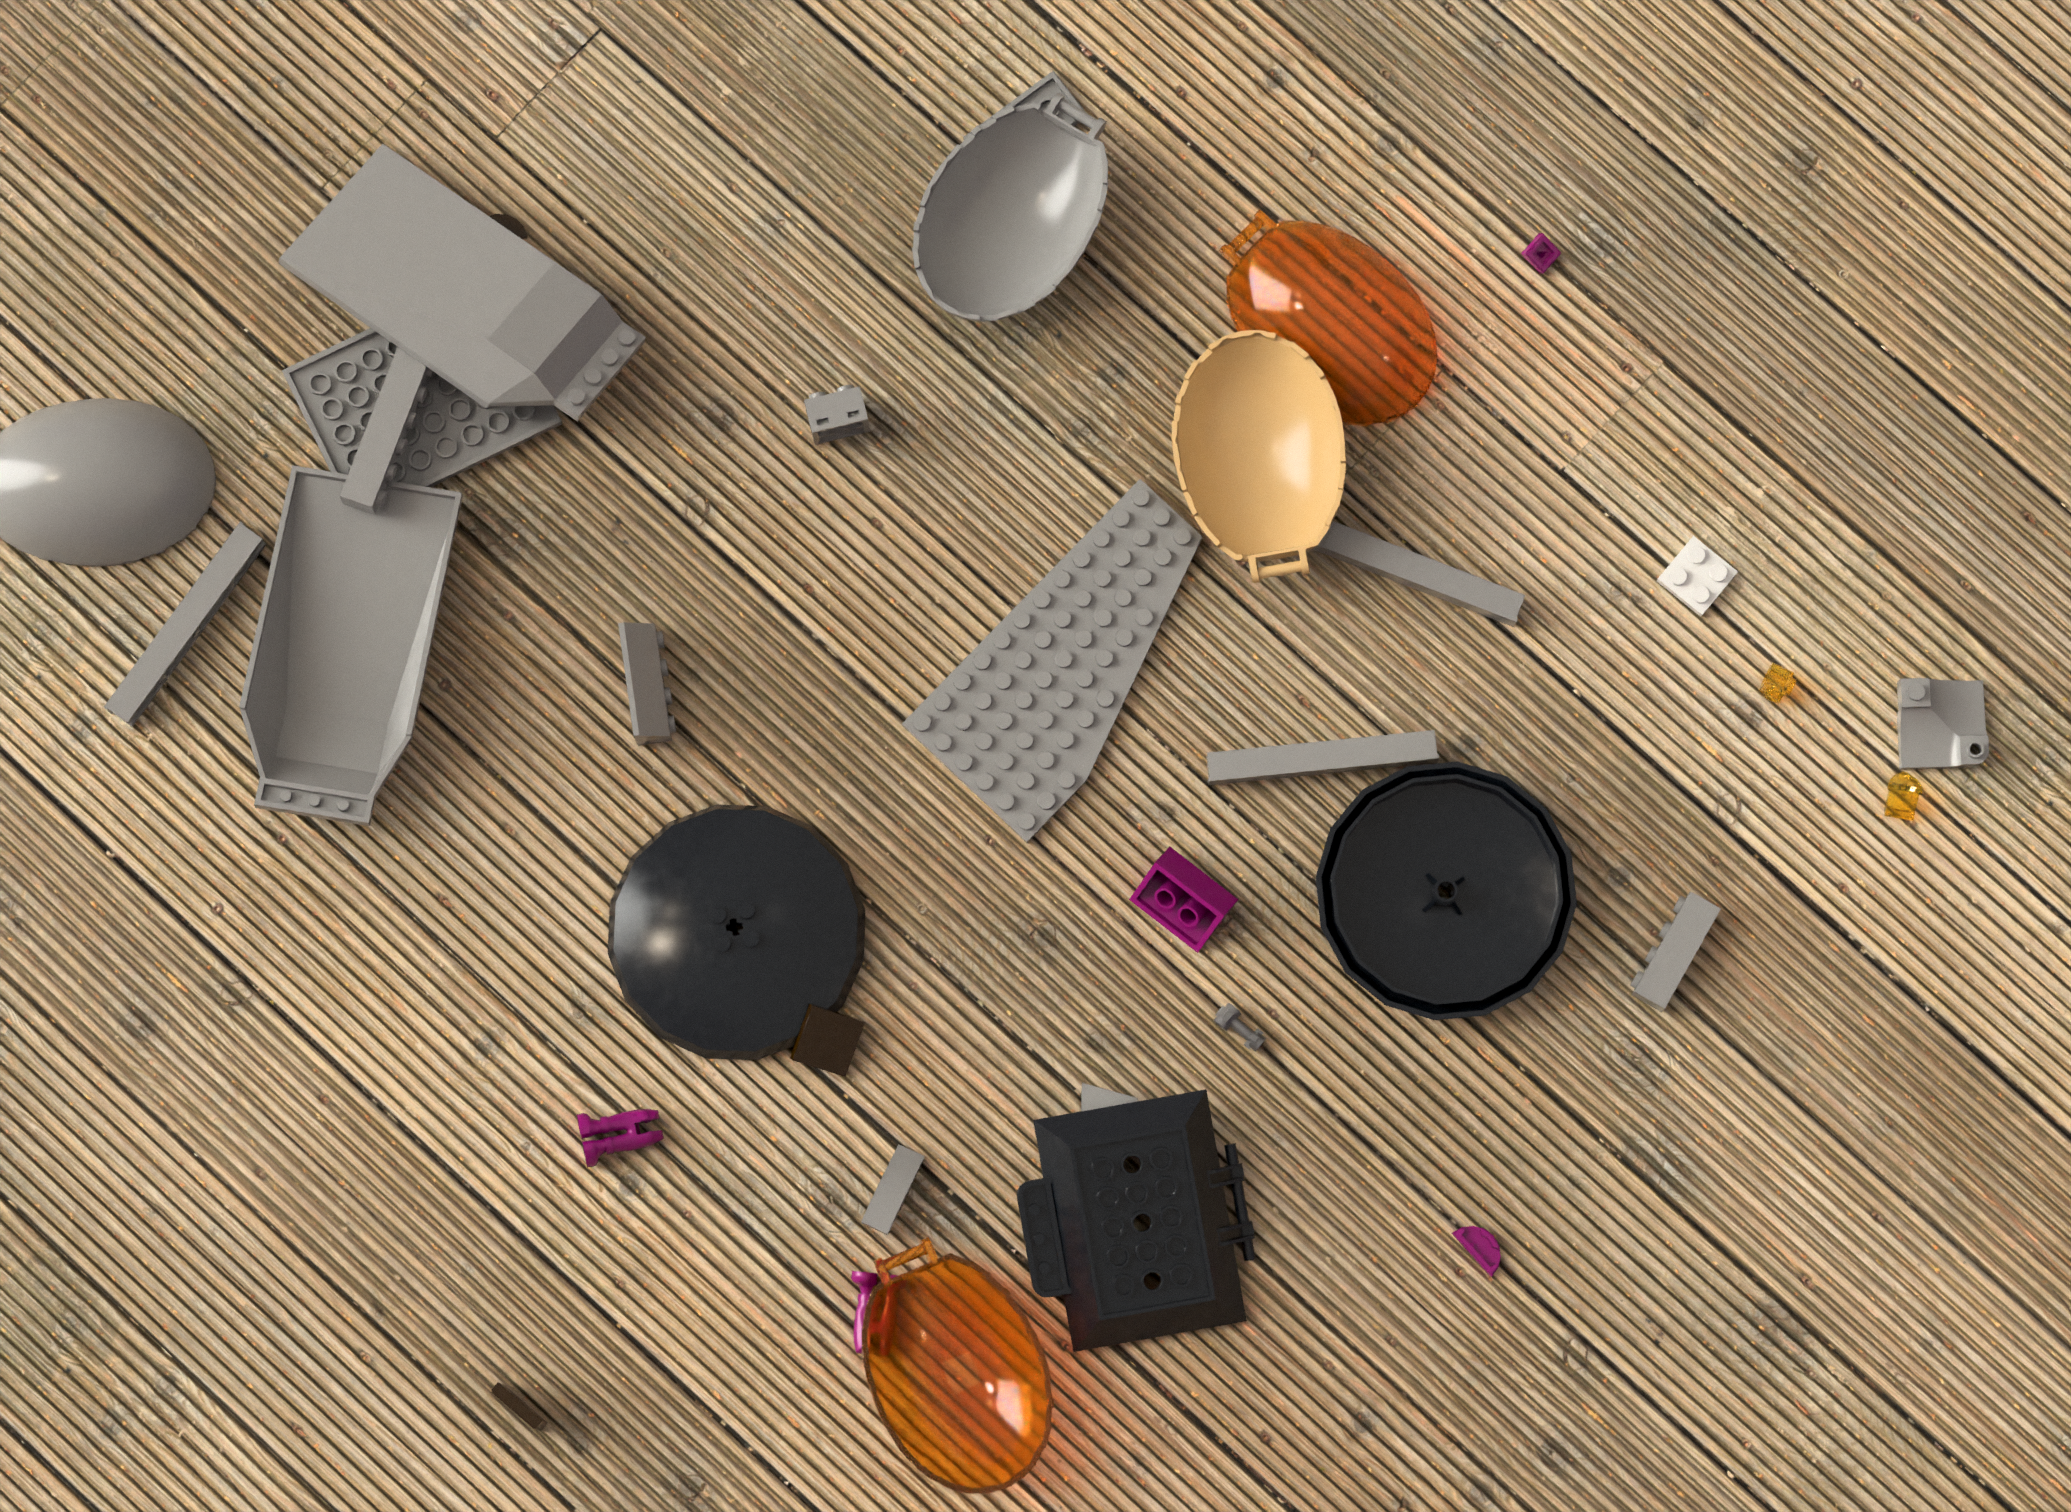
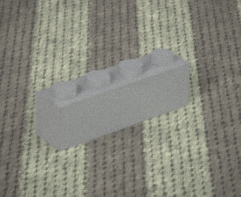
M1691 891L1686 898L1680 896L1673 908V911L1677 914L1672 923L1666 921L1659 933V936L1663 939L1658 948L1655 946L1651 947L1645 958V961L1649 964L1644 972H1637L1630 985L1635 988L1631 995L1662 1012L1674 994L1721 908Z

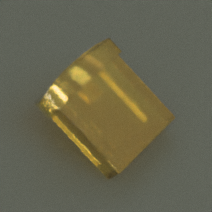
M1903 771L1894 775L1888 782L1887 789L1889 791L1884 808V816L1913 820L1918 797L1922 795L1923 787L1916 778Z

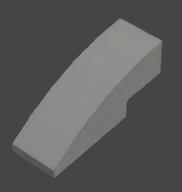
M898 1144L862 1218V1224L889 1235L925 1158L924 1155Z

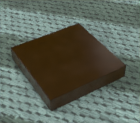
M809 1004L790 1059L846 1077L865 1022Z
M498 1382L492 1388V1393L533 1429L541 1431L548 1422L504 1384Z

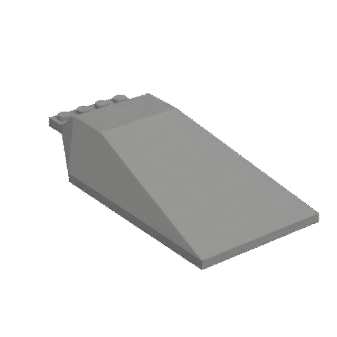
M384 144L376 150L279 258V264L487 409L489 406L554 405L578 422L641 348L646 339L645 336L621 320L600 292Z
M292 465L239 705L260 776L254 806L259 809L370 826L375 799L413 738L463 495L462 492L388 481L384 490L387 491L385 503L382 508H377L374 515L342 504L340 494L348 474Z

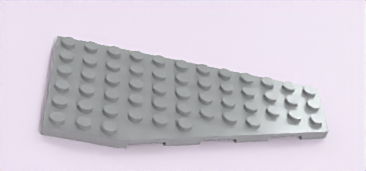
M1139 479L902 723V726L1018 836L1028 843L1087 782L1183 577L1200 545L1202 536L1148 485Z

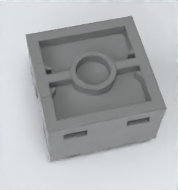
M845 385L837 388V392L830 394L816 392L809 395V399L804 400L814 445L870 432L860 386L854 388L853 385Z

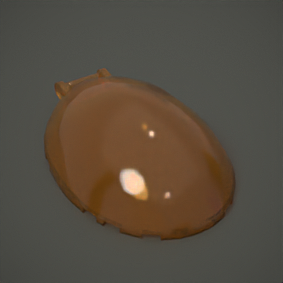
M1258 210L1254 214L1255 218L1228 245L1224 244L1219 249L1220 253L1234 266L1226 277L1227 304L1231 321L1233 320L1237 332L1262 330L1276 333L1290 342L1293 341L1306 351L1325 374L1337 400L1342 421L1346 422L1347 425L1369 426L1370 424L1382 422L1389 423L1403 417L1414 409L1430 388L1435 376L1438 357L1436 336L1430 316L1415 290L1391 263L1355 237L1330 226L1308 221H1281L1276 224L1263 211ZM1264 227L1267 232L1240 258L1236 252Z
M928 1237L922 1239L921 1244L882 1260V1258L874 1260L875 1268L882 1283L873 1286L865 1307L862 1326V1356L874 1404L881 1421L896 1446L919 1471L931 1480L951 1490L968 1494L991 1493L1012 1486L1031 1471L1044 1448H1046L1052 1428L1051 1418L1052 1408H1054V1398L1052 1399L1050 1383L1051 1376L1047 1360L1038 1337L1025 1313L1010 1296V1292L1000 1285L990 1275L991 1273L975 1262L952 1253L938 1258ZM926 1255L929 1263L891 1279L889 1270Z

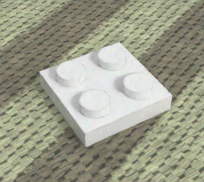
M1693 536L1659 576L1657 582L1701 617L1738 571Z

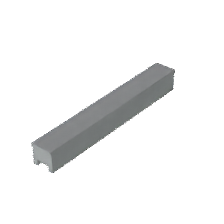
M239 522L105 704L104 708L110 714H114L130 726H134L267 545L263 538L248 529L244 523Z
M1334 521L1318 546L1312 549L1512 627L1517 622V615L1525 597L1524 594Z
M1435 730L1208 752L1206 756L1208 768L1207 782L1209 786L1437 763L1439 754H1437Z

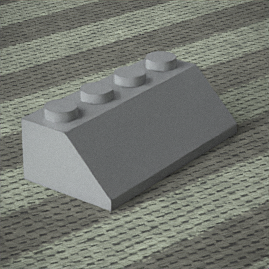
M618 623L635 741L638 746L672 741L671 733L676 732L674 715L669 716L667 705L672 704L670 687L665 688L663 677L669 676L667 661L666 659L661 660L660 648H665L663 632H657L654 623Z

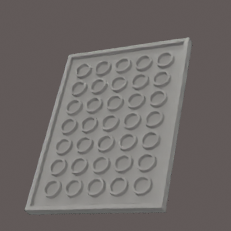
M372 328L282 370L331 472L349 473L398 347ZM435 373L433 377H428L425 387L428 388L423 403L418 402L415 413L418 414L413 429L408 428L406 433L407 446L403 455H398L394 465H397V471L393 481L432 487L562 425V421L554 405L489 406L487 409Z

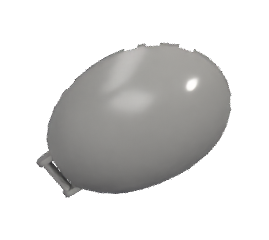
M1057 93L1046 109L1033 102L1017 107L1010 106L994 114L993 118L981 126L977 125L960 145L957 144L928 184L919 204L920 209L913 228L912 252L915 270L922 287L932 301L946 312L962 319L979 322L996 321L1020 314L1033 307L1061 284L1077 265L1087 249L1104 209L1108 189V160L1104 143L1097 139L1103 132L1107 121L1102 118H1094L1064 100L1065 96ZM1058 110L1064 112L1091 129L1088 134L1057 117L1056 113Z
M111 398L64 402L39 409L21 417L0 432V538L21 552H26L45 561L50 560L76 566H116L140 561L139 559L154 554H161L165 552L166 548L178 541H183L196 529V525L205 513H208L214 498L216 472L214 461L207 445L198 433L182 419L154 405L139 401Z

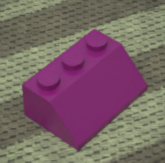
M1171 847L1154 863L1129 899L1197 953L1238 901L1235 896Z

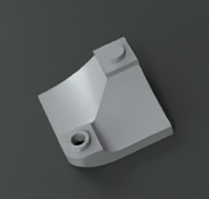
M1905 678L1897 682L1899 770L1974 767L1987 759L1989 755V737L1986 732L1983 680L1959 681ZM1970 746H1977L1979 748V754H1972L1970 751Z

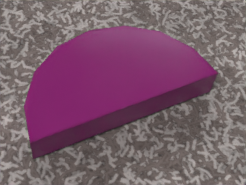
M1475 1226L1461 1227L1451 1233L1485 1272L1492 1277L1499 1267L1501 1258L1500 1246L1494 1235L1484 1228Z

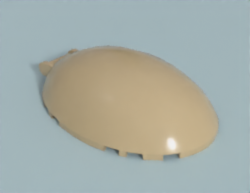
M1262 330L1235 332L1213 342L1197 360L1194 359L1183 377L1182 387L1176 396L1175 413L1172 420V449L1181 490L1193 517L1210 540L1234 560L1249 562L1253 583L1260 582V579L1297 572L1309 574L1310 567L1307 551L1318 546L1330 529L1339 509L1344 490L1346 446L1340 409L1325 374L1310 355L1296 343L1290 342L1276 333ZM1299 554V561L1258 567V561L1281 559Z

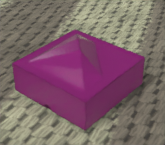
M1539 233L1521 253L1542 274L1561 254L1559 249L1543 233Z

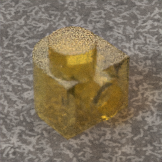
M1772 662L1758 691L1764 693V697L1767 700L1780 703L1782 697L1785 694L1790 695L1795 686L1796 679L1792 678L1794 672Z

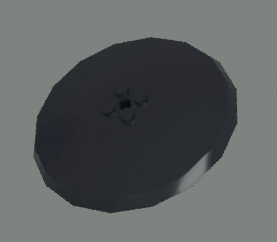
M1458 761L1406 766L1363 789L1330 828L1316 874L1320 926L1344 972L1384 1005L1432 1020L1485 1016L1531 992L1562 954L1577 905L1572 855L1547 808L1507 776ZM1438 888L1442 890L1448 888L1451 891L1449 894L1450 898H1441Z
M714 805L668 822L630 858L610 901L608 956L625 1001L659 1038L706 1059L759 1060L795 1046L809 1004L838 1012L843 1007L864 961L865 908L848 863L813 826L768 806ZM734 923L743 926V930H739L740 934L736 936L733 935L732 931H728L729 927H732L731 925Z

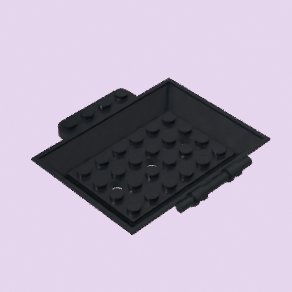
M1206 1089L1033 1120L1043 1178L1028 1180L1019 1186L1017 1190L1018 1208L1032 1287L1041 1297L1048 1298L1064 1295L1073 1352L1247 1321L1233 1245L1241 1242L1244 1261L1256 1259L1252 1240L1255 1238L1253 1223L1249 1221L1242 1181H1245L1242 1163H1239L1236 1143L1224 1145L1227 1165L1224 1167L1219 1165ZM1128 1156L1139 1158L1140 1167L1136 1172L1130 1173L1124 1169L1123 1163ZM1231 1184L1238 1222L1230 1225L1223 1188V1186ZM1139 1214H1146L1150 1218V1226L1144 1231H1139L1134 1227V1219ZM1150 1272H1155L1160 1276V1284L1154 1289H1149L1144 1285V1277Z

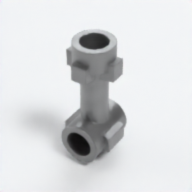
M1227 1003L1225 1007L1222 1006L1215 1014L1216 1018L1213 1021L1226 1032L1230 1027L1246 1040L1244 1046L1249 1050L1253 1049L1256 1052L1267 1039L1262 1035L1263 1032L1259 1028L1253 1031L1239 1020L1238 1017L1241 1015V1012L1230 1003Z

